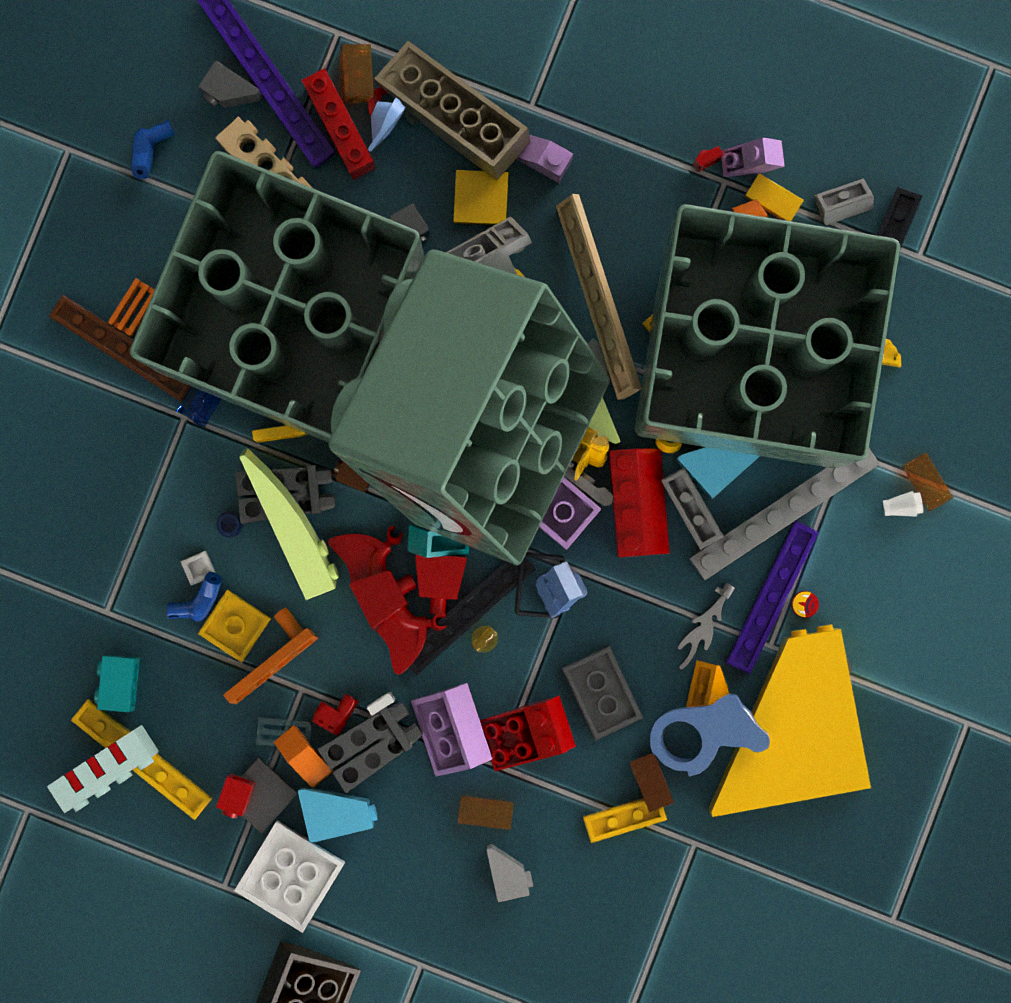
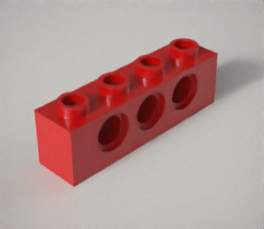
M324 68L302 79L305 90L352 180L376 169L374 161L326 69Z

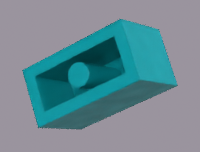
M102 656V660H99L97 665V676H100V685L96 687L94 702L98 703L97 710L132 712L135 710L140 657Z

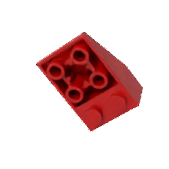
M560 696L534 702L480 720L492 756L491 762L494 772L560 755L576 746Z

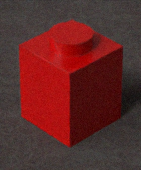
M230 774L226 777L216 808L221 809L223 815L231 818H237L238 815L243 816L247 811L256 782Z

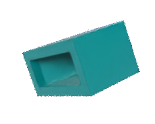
M409 525L408 552L425 558L469 554V546L420 526Z

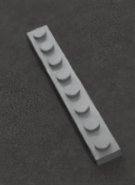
M869 448L867 457L861 461L839 468L826 467L725 534L723 538L690 557L691 563L703 581H705L880 463Z

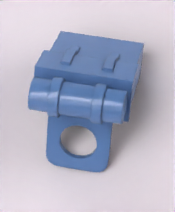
M567 562L553 566L546 574L541 575L536 580L537 593L541 596L545 610L548 611L551 618L570 610V607L578 599L587 595V589L580 575L572 573Z

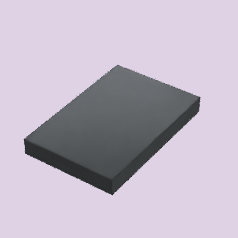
M610 646L562 667L563 673L595 741L643 719Z

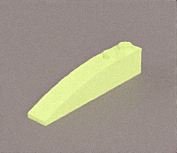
M248 448L242 450L239 456L305 599L308 600L335 589L339 573L335 564L329 563L326 556L329 553L323 540L319 541L303 510L273 472Z

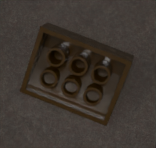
M280 941L256 1003H348L361 970L308 948Z

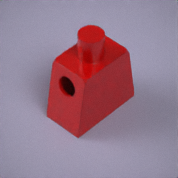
M416 554L419 597L431 598L430 614H445L446 599H458L467 557L441 556L425 558Z

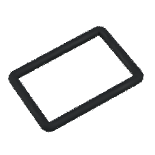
M527 552L525 555L526 558L559 560L560 564L565 562V557L561 555ZM524 557L518 569L515 613L519 616L551 618L547 612L520 610Z

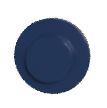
M227 511L218 517L216 527L222 536L233 538L241 533L243 524L240 523L239 514Z

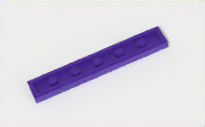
M796 520L792 523L725 663L751 674L819 534L818 531Z

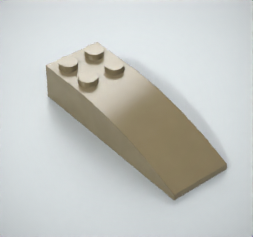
M409 41L374 78L375 82L394 99H399L402 105L406 107L405 109L495 180L501 177L531 142L528 128Z

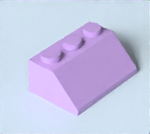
M467 683L411 701L420 730L423 733L422 737L435 776L468 770L492 760Z

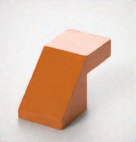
M295 725L273 742L286 761L312 788L333 772V769L330 770L320 752L309 744Z

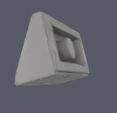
M864 178L814 195L825 225L870 211L874 208V196Z

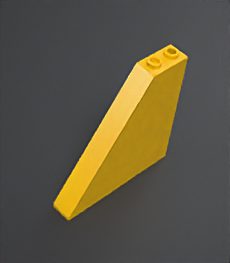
M832 624L816 627L817 632L807 633L806 629L791 631V637L783 639L751 711L757 724L769 734V748L761 752H754L749 748L735 747L709 806V813L712 817L871 788L841 629H833Z

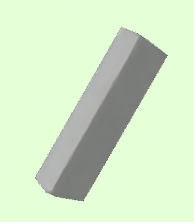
M685 467L661 480L700 550L724 537Z

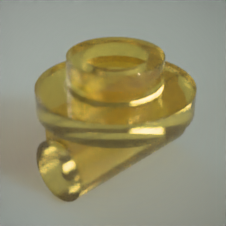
M491 626L478 627L471 637L473 648L478 652L493 650L498 642V633Z

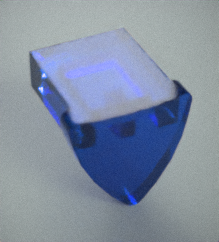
M199 390L189 409L180 405L176 412L189 418L196 424L206 427L221 398Z

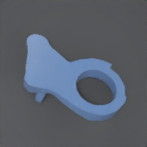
M727 694L719 698L714 704L708 706L669 710L654 723L650 733V747L653 755H656L664 765L676 771H688L689 777L700 774L707 769L720 746L745 747L754 752H761L769 748L770 744L769 734L757 724L751 711L741 703L736 694ZM681 721L693 725L699 731L702 738L700 753L689 759L672 755L667 750L663 741L664 730L669 724Z

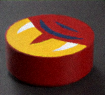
M801 591L793 596L791 608L797 616L808 618L818 611L819 601L813 593Z

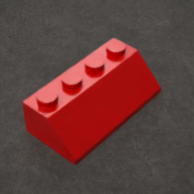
M626 449L609 451L608 459L611 494H613L614 500L612 501L617 558L669 554L665 492L661 481L663 480L661 450Z

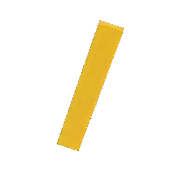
M87 699L71 721L104 748L130 733L127 728L107 712L97 710L98 705L91 699ZM159 754L152 756L154 762L144 769L140 770L138 766L132 769L193 820L200 815L212 800L210 795Z

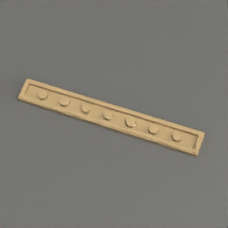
M572 194L559 203L556 209L617 399H626L641 390V384L579 194Z

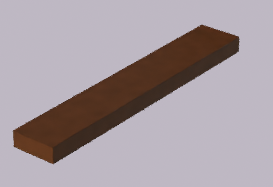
M62 295L50 313V318L180 402H183L192 388L187 384L164 376L134 359L130 355L133 339L65 295Z

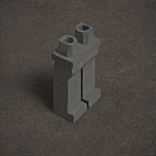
M313 465L307 466V468L271 470L287 490L291 492L292 497L305 515L322 514V511L336 508L334 493L320 495L319 487L321 484L333 483L332 469L318 468ZM246 471L235 472L238 496L249 497L257 495ZM258 497L238 499L241 524L268 520Z
M403 702L383 708L377 714L318 748V751L331 770L374 741H377L376 744L334 770L333 774L345 793L349 792L401 753L411 749L413 743L423 735L416 723H413L404 730L398 721L409 714Z

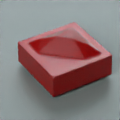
M719 145L711 150H702L698 154V157L693 162L697 172H701L720 161L723 152Z

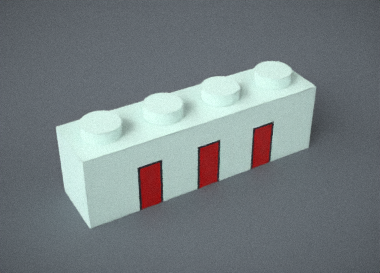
M141 725L47 787L64 813L72 808L77 812L89 804L87 798L94 794L99 798L111 790L109 784L115 780L120 784L132 776L130 772L132 769L138 766L142 770L153 763L152 756L157 754L159 750Z

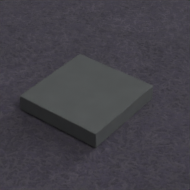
M259 757L241 776L256 782L247 811L243 817L260 833H263L298 792Z

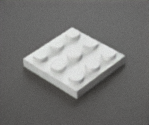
M277 820L234 891L303 933L345 864V861L319 845L310 843L309 839Z

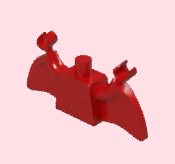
M395 526L389 527L384 543L374 537L362 534H346L330 538L328 541L329 545L342 558L348 568L351 579L349 585L371 628L378 632L388 646L394 673L397 675L402 674L414 663L421 653L427 637V627H432L436 631H441L447 627L436 624V618H445V614H436L432 619H427L426 616H414L407 609L409 604L404 594L417 588L411 574H408L396 581L393 573L387 570L386 558L391 551L390 547L398 545L402 541L403 532L398 537L393 538L390 534L394 532Z

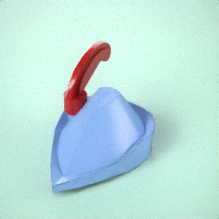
M378 87L373 91L368 103L372 127V143L367 149L370 152L390 134L406 108L397 98H395L393 103L381 102V95L387 94L382 87Z

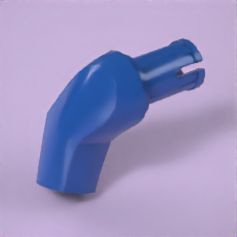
M168 119L148 130L141 127L135 133L132 147L131 172L137 179L149 177L153 165L155 144L175 135Z
M209 571L205 575L198 593L191 602H168V619L192 618L195 622L204 620L218 596L222 583L221 576Z

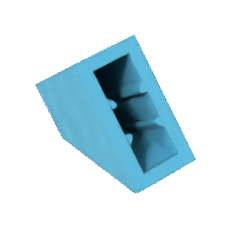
M705 447L683 454L675 461L681 468L685 467L690 478L709 499H712L760 456Z
M308 786L301 787L298 790L310 843L372 829L375 825L374 821L378 820L376 807L374 804L370 805L368 798Z

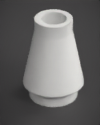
M913 491L889 500H883L885 516L917 517V514L923 513L920 492L913 493Z

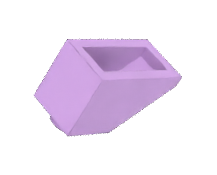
M529 135L531 142L516 159L555 182L560 183L572 162L573 153L550 140Z

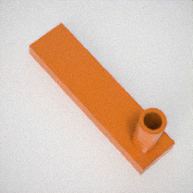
M287 608L280 610L274 618L291 641L223 694L230 704H238L319 639L313 630L309 628L303 629Z

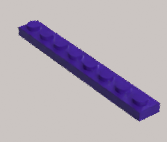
M197 0L313 168H317L336 155L230 1Z

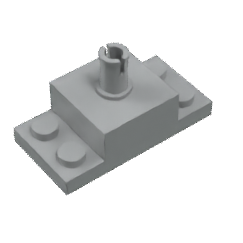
M510 216L446 253L517 274L509 255L523 251L525 246L532 242L528 233Z

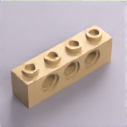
M238 116L216 137L218 143L229 155L259 167L264 162L270 161L273 163V167L269 171L311 187L302 176L297 179L293 175L292 171L294 168L284 157L279 160L275 156L274 152L277 150L267 139L261 141L256 134L259 131L249 120L244 123ZM251 142L255 144L253 151L249 153L242 151L246 143Z

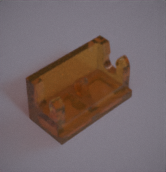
M342 44L339 51L343 104L369 102V99L374 97L371 44Z

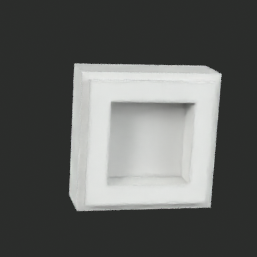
M207 551L180 561L191 586L202 582L209 571L216 573Z
M388 692L370 703L367 709L372 716L393 703L396 699L392 692Z

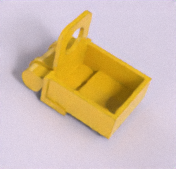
M590 427L587 428L572 459L578 463L575 470V481L579 479L588 464L602 467L607 460L608 438L602 435L597 437L598 431Z

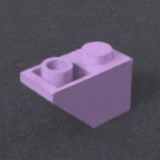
M762 137L722 150L723 177L759 174L785 167L782 141Z

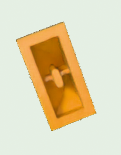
M696 660L686 707L712 705L719 698L730 694L721 667Z

